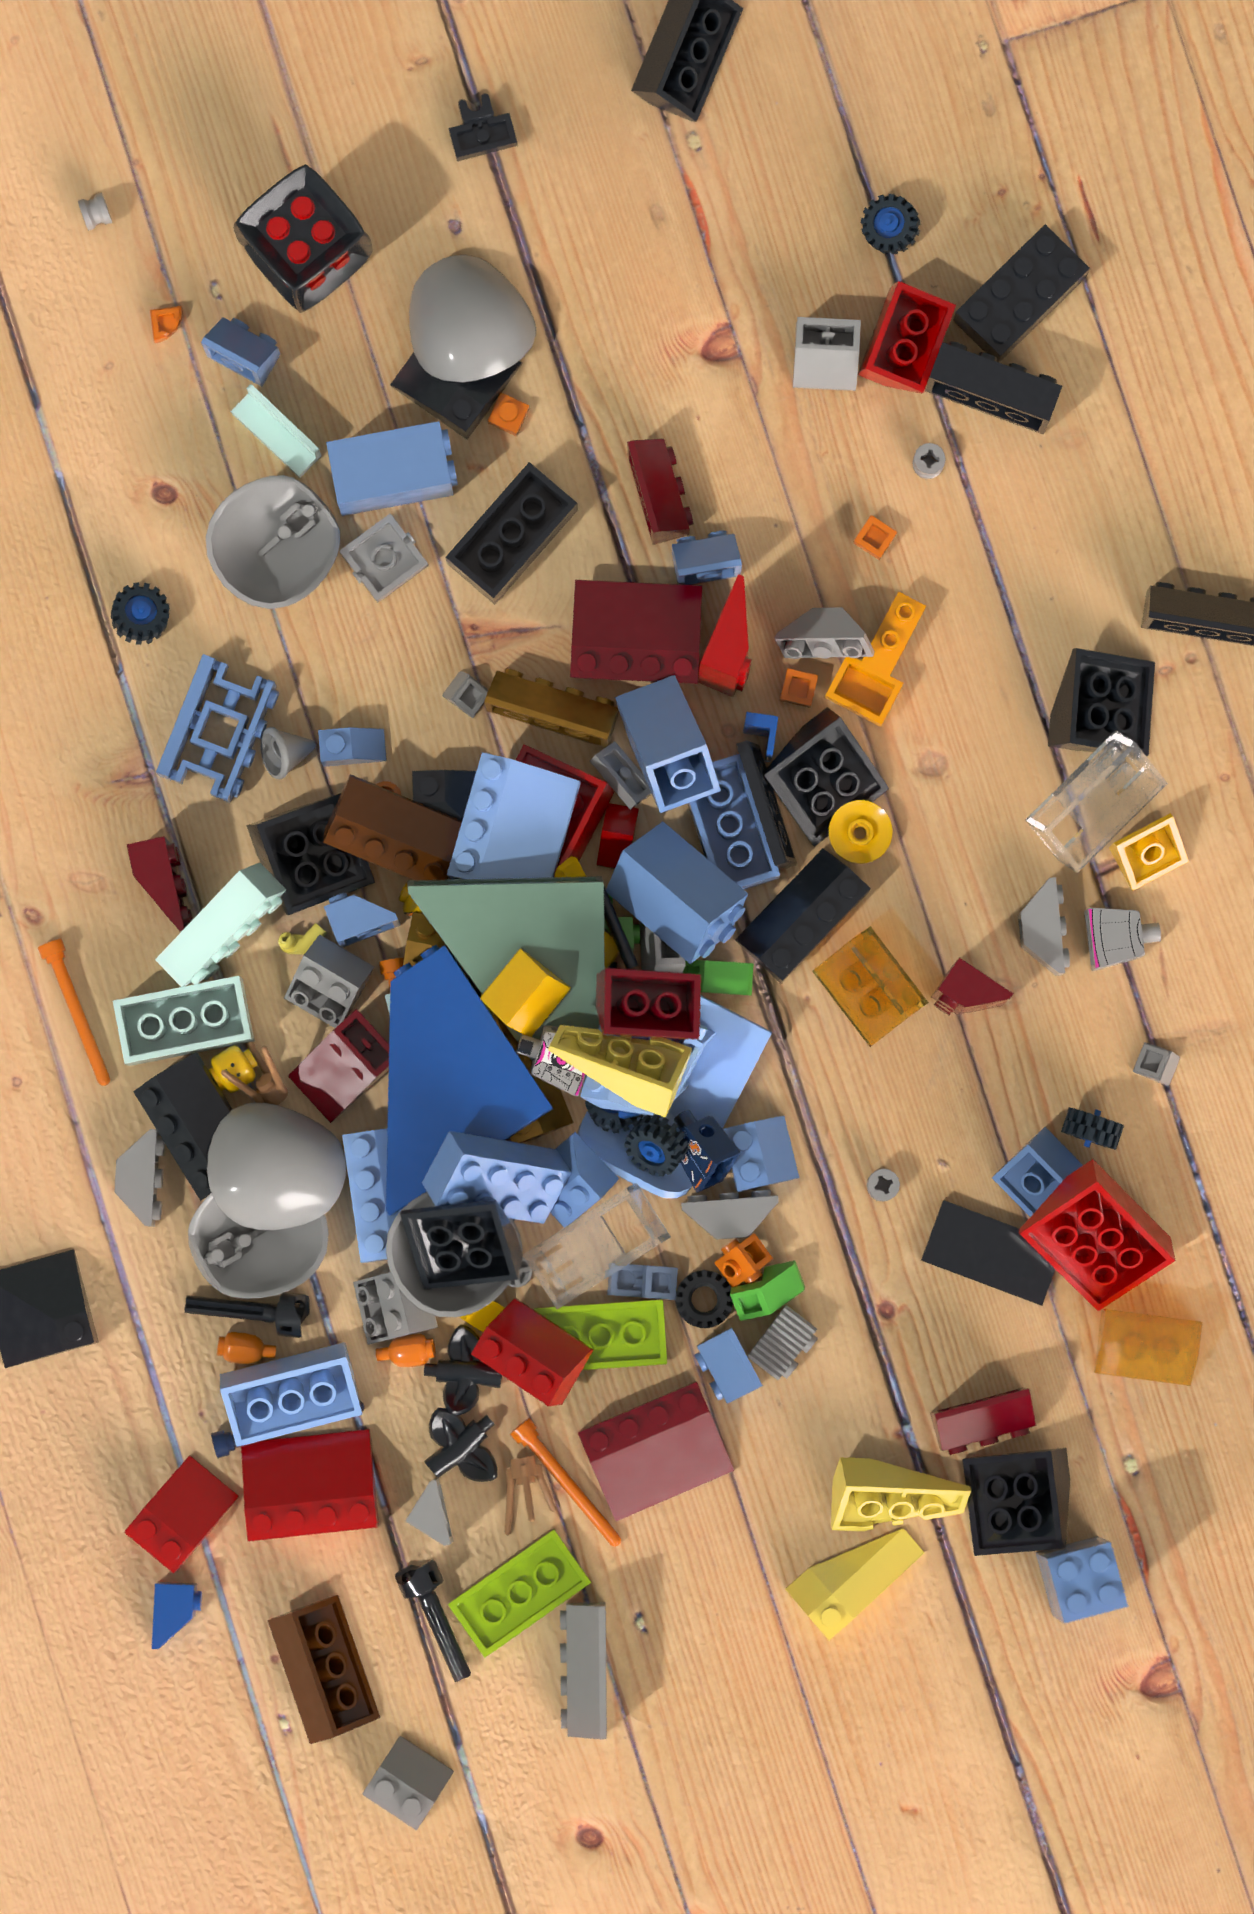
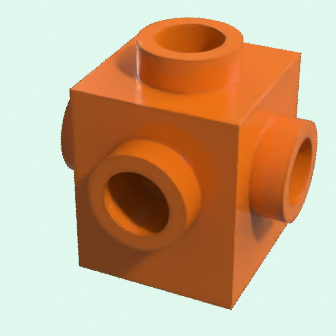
M754 1233L741 1243H739L737 1238L721 1249L724 1256L714 1263L731 1287H736L743 1281L746 1284H750L761 1277L763 1274L759 1269L773 1260V1257Z

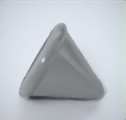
M274 727L266 728L261 737V754L264 765L269 774L279 780L285 778L316 747L315 742L311 739L283 732Z

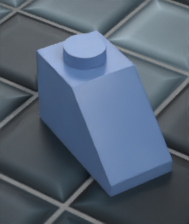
M348 727L318 730L320 759L323 767L387 761L384 729Z

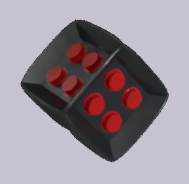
M307 164L287 174L256 199L240 215L233 226L238 242L244 246L254 264L283 298L298 310L299 313L312 308L330 295L357 272L373 252L370 237L364 232L355 215L328 183Z

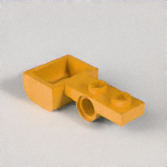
M898 591L871 642L875 651L874 656L863 657L862 661L857 658L845 657L825 698L881 727L904 684L890 675L926 609V605Z

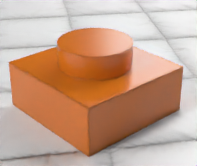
M500 393L488 419V424L517 436L530 409V405Z
M871 515L853 543L880 560L897 535V531Z
M787 668L780 701L811 708L818 675Z

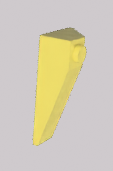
M560 1025L549 1046V1051L632 1105L666 1117L678 1091L692 1048L666 1038L650 1037V1040H644L627 1035H620L619 1037L603 1035L598 1029Z
M840 1457L832 1484L831 1529L867 1531L874 1529L873 1524L892 1521L893 1526L903 1524V1519L921 1516L924 1520L961 1514L964 1512L971 1489L967 1485L875 1459Z
M902 1528L809 1567L788 1585L785 1590L826 1638L831 1640L925 1552L906 1530Z

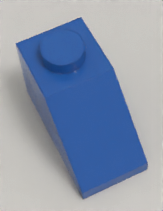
M155 1583L152 1649H160L196 1616V1611H201L202 1591H197V1583Z

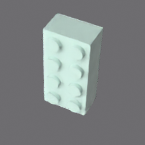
M261 863L239 870L155 960L181 987L190 983L197 985L203 979L208 980L220 968L217 963L224 957L226 959L238 950L241 946L238 941L245 935L250 936L262 924L259 919L266 913L271 914L283 902L280 897L286 889Z
M240 976L113 1001L124 1064L128 1066L255 1041L244 983Z

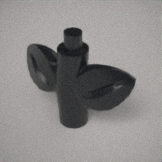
M462 1324L454 1330L449 1340L447 1353L450 1360L438 1359V1364L426 1363L424 1366V1376L436 1377V1382H446L443 1389V1402L447 1411L453 1416L465 1414L476 1405L479 1400V1387L477 1384L500 1388L502 1379L501 1374L471 1355L480 1338L472 1329Z
M438 1407L431 1415L429 1433L431 1438L443 1448L424 1462L437 1478H440L458 1465L464 1477L472 1481L487 1482L498 1477L496 1461L489 1449L480 1445L488 1437L485 1432L495 1424L488 1415H485L480 1421L476 1422L473 1419L466 1426L461 1416L450 1415L446 1408Z

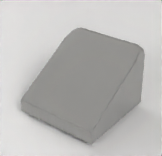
M460 671L442 696L473 718L484 704L488 689L469 674Z
M1144 1042L1133 1072L1169 1086L1180 1057L1172 1051Z

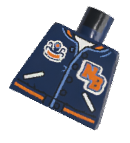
M690 1110L681 1112L674 1118V1122L679 1130L685 1134L682 1139H687L688 1145L686 1147L688 1151L680 1163L693 1188L698 1193L723 1182L741 1152L714 1117L707 1116L697 1121Z

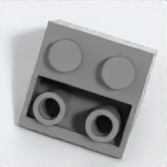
M797 317L793 388L856 391L861 320Z
M319 935L304 954L284 999L336 1028L348 1017L364 990L374 966Z
M391 1272L353 1282L368 1345L438 1328L435 1315L420 1310L410 1302L396 1285Z

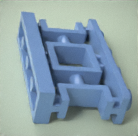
M203 654L156 773L160 777L176 781L180 784H183L188 770L211 778L215 782L210 794L230 803L233 797L238 798L242 790L244 780L240 779L244 767L250 768L254 760L256 751L252 747L256 737L261 739L262 733L266 729L267 721L263 719L267 709L274 708L279 691L275 690L277 685L274 681L263 679L260 676H256L251 690L226 681L224 678L229 668L228 664L216 661L215 658ZM217 672L213 683L218 687L228 690L224 703L220 706L206 700L200 712L199 709L213 674ZM262 689L264 691L247 730L245 728L249 717L234 711L240 695L257 701ZM211 711L239 721L228 749L201 739ZM192 730L194 732L190 739L191 744L205 749L201 761L197 765L182 759L180 767L176 771ZM237 748H239V754L226 787L223 789L222 786L226 779L225 775L211 770L215 757L219 754L233 760Z

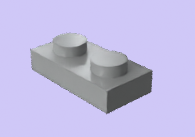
M615 741L590 760L592 765L630 810L652 794L644 775Z

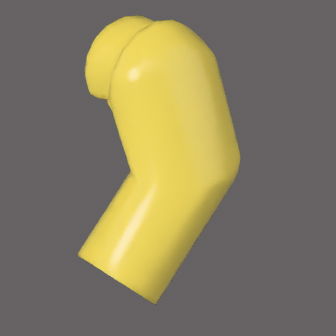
M315 923L304 935L291 934L290 932L282 933L278 939V944L282 951L287 954L304 955L319 935L324 937L327 933Z

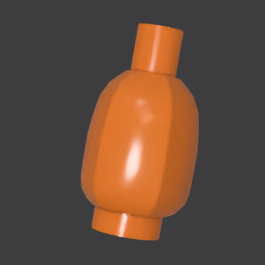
M230 1332L225 1337L219 1336L217 1356H223L227 1362L253 1364L262 1359V1357L275 1358L276 1345H266L255 1335Z
M422 1334L398 1337L390 1343L389 1347L376 1348L377 1361L390 1360L399 1367L422 1366L428 1362L429 1358L436 1357L434 1339H427Z

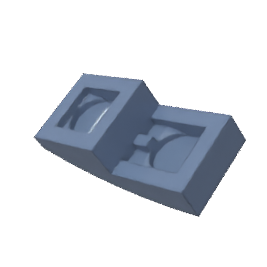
M609 1263L607 1295L676 1300L678 1268Z

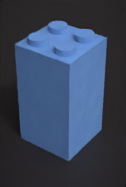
M440 421L326 442L337 504L342 516L454 496L452 486L458 485L454 461H447L446 457L452 455L448 429L441 430Z
M675 675L615 697L629 743L660 813L721 791L707 744Z
M664 822L658 824L622 851L606 888L607 893L689 964L693 963L700 956L706 958L714 950L717 943L720 941L725 943L732 937L736 930L733 926L745 911L743 905L748 896L744 889Z
M1097 1536L1067 1544L1064 1549L1036 1552L1052 1616L1064 1624L1128 1607L1110 1541Z

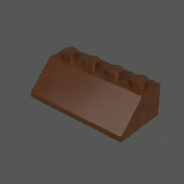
M350 774L326 825L323 843L412 880H447L449 877L447 872L462 821Z
M338 1595L267 1620L310 1744L337 1737L381 1718Z

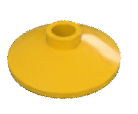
M856 800L848 802L835 812L830 821V843L834 851L841 858L851 863L866 864L877 860L887 851L892 840L893 830L889 816L880 806L870 801ZM863 828L866 836L863 839L856 838L854 836L855 829Z

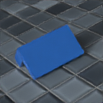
M746 712L743 734L768 737L765 762H771L778 716Z

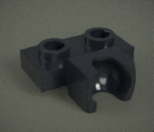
M486 93L481 96L482 107L478 111L470 110L464 99L458 102L463 125L449 128L457 161L518 146L510 113L494 116L489 95Z

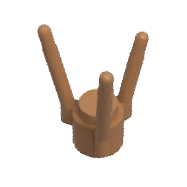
M249 1042L248 1047L264 1074L256 1081V1091L227 1070H222L221 1074L252 1097L256 1103L264 1102L279 1105L286 1099L288 1089L283 1084L267 1047H261L265 1059L264 1062L254 1043Z
M535 1456L510 1460L511 1468L506 1469L508 1479L505 1513L506 1535L511 1534L515 1479L517 1485H523L526 1509L530 1522L535 1520L530 1483L536 1482L535 1476L550 1511H556V1506L543 1475L542 1464H536Z

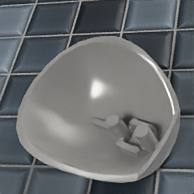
M455 255L443 258L428 267L415 283L409 308L411 343L419 364L430 375L444 381L453 382L483 379L511 367L521 360L533 346L536 336V324L530 308L507 278L483 259L469 255Z
M284 475L260 478L232 492L214 512L206 533L207 557L213 571L223 586L244 602L267 609L287 607L314 591L333 566L340 545V530L329 508L304 483Z
M256 1102L247 1103L232 1109L219 1123L213 1135L208 1151L207 1163L209 1188L216 1204L226 1216L245 1227L257 1230H278L304 1225L327 1213L339 1198L346 1175L345 1153L335 1135L311 1118L279 1105Z
M428 1192L412 1200L402 1210L435 1207V1204ZM401 1211L395 1217L388 1231L386 1256L393 1279L405 1297L420 1310L437 1317H460L476 1312L495 1300L512 1281L424 1290L400 1216ZM508 1218L516 1230L521 1250H523L520 1234L516 1227V1224L513 1219Z
M212 1193L198 1207L188 1229L190 1251L196 1266L204 1278L219 1292L230 1297L243 1299L275 1296L304 1283L319 1268L327 1251L329 1235L325 1214L307 1224L287 1229L257 1230L245 1227L226 1216L216 1204Z

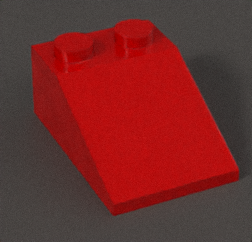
M189 1455L146 1504L124 1533L174 1574L184 1565L238 1499L239 1495Z

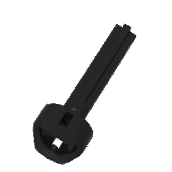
M282 1293L277 1305L273 1303H256L187 1295L184 1307L185 1313L256 1320L268 1323L275 1322L278 1336L295 1338L302 1337L301 1324L310 1314L309 1296L294 1293Z
M432 1559L422 1566L411 1564L395 1574L404 1599L418 1597L419 1604L424 1611L454 1681L458 1682L471 1675L469 1667L442 1609L438 1596L434 1591L444 1581L436 1562Z

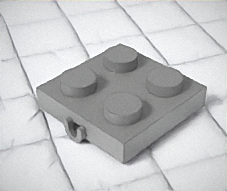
M391 513L339 550L340 554L354 571L352 573L353 576H355L359 584H364L377 603L429 566L414 544L416 542L409 532L405 533Z

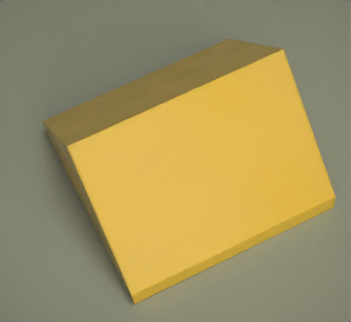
M1171 813L1114 842L1109 847L1132 891L1189 862Z
M520 948L480 996V999L507 1026L523 1035L532 1037L571 987Z

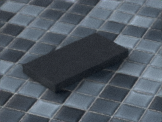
M747 740L737 743L736 746L774 865L785 869L796 866L797 861L775 792L762 774L767 767L759 745Z
M945 1200L942 1201L920 1260L1040 1306L1043 1305L1055 1272V1268L1019 1234V1228Z

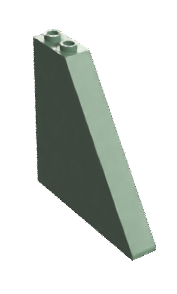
M602 876L407 881L409 895L482 994L520 948L571 987L565 997L533 1034L532 1038L540 1039L544 1025L556 1027L566 1025L599 1029L600 1022L596 1010L597 974L605 969L604 885ZM506 1025L519 1043L522 1033Z

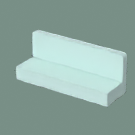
M250 384L246 388L248 394L231 410L232 415L292 472L301 478L322 456L319 448Z

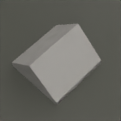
M436 1478L429 1482L407 1517L406 1522L446 1546L453 1542L440 1480Z

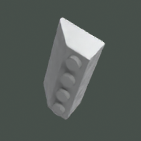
M606 1602L567 1603L566 1610H560V1630H567V1643H560V1662L567 1663V1676H561V1696H567V1709H561V1729H567L568 1737L607 1739Z

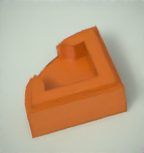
M181 306L150 310L155 343L170 338L177 331L182 320L183 312Z

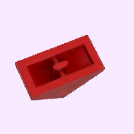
M608 804L601 832L596 866L615 869L622 851L633 843L639 808L633 807L630 810L628 806Z

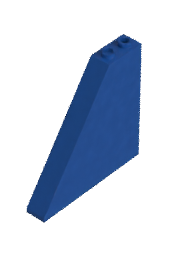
M434 945L421 954L423 960L413 967L409 962L394 972L396 978L390 982L386 1212L389 1216H393L412 1200L427 1192L422 1182L449 1131L507 1140L553 1109L445 945L440 949L437 945Z

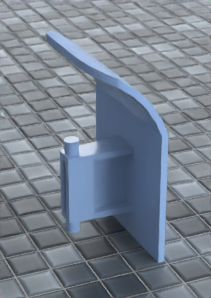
M701 995L700 1039H674V1042L691 1047L692 1052L676 1096L667 1113V1117H665L669 1119L668 1124L672 1126L675 1123L674 1118L685 1110H690L697 1121L711 1116L714 1117L723 1129L772 1032ZM588 1111L586 1112L577 1134L615 1175L663 1198L684 1196L692 1188V1184L681 1163L671 1174L667 1175L665 1173L664 1176H659L657 1172L655 1175L649 1174V1169L647 1168L642 1171L639 1169L641 1166L639 1162L634 1164L631 1161L634 1156L627 1155L626 1151L628 1148L625 1147V1142L628 1134L634 1127L633 1124H630L628 1126L630 1130L625 1132L623 1128L619 1129V1133H613L612 1129H609L607 1132L600 1125L598 1127Z

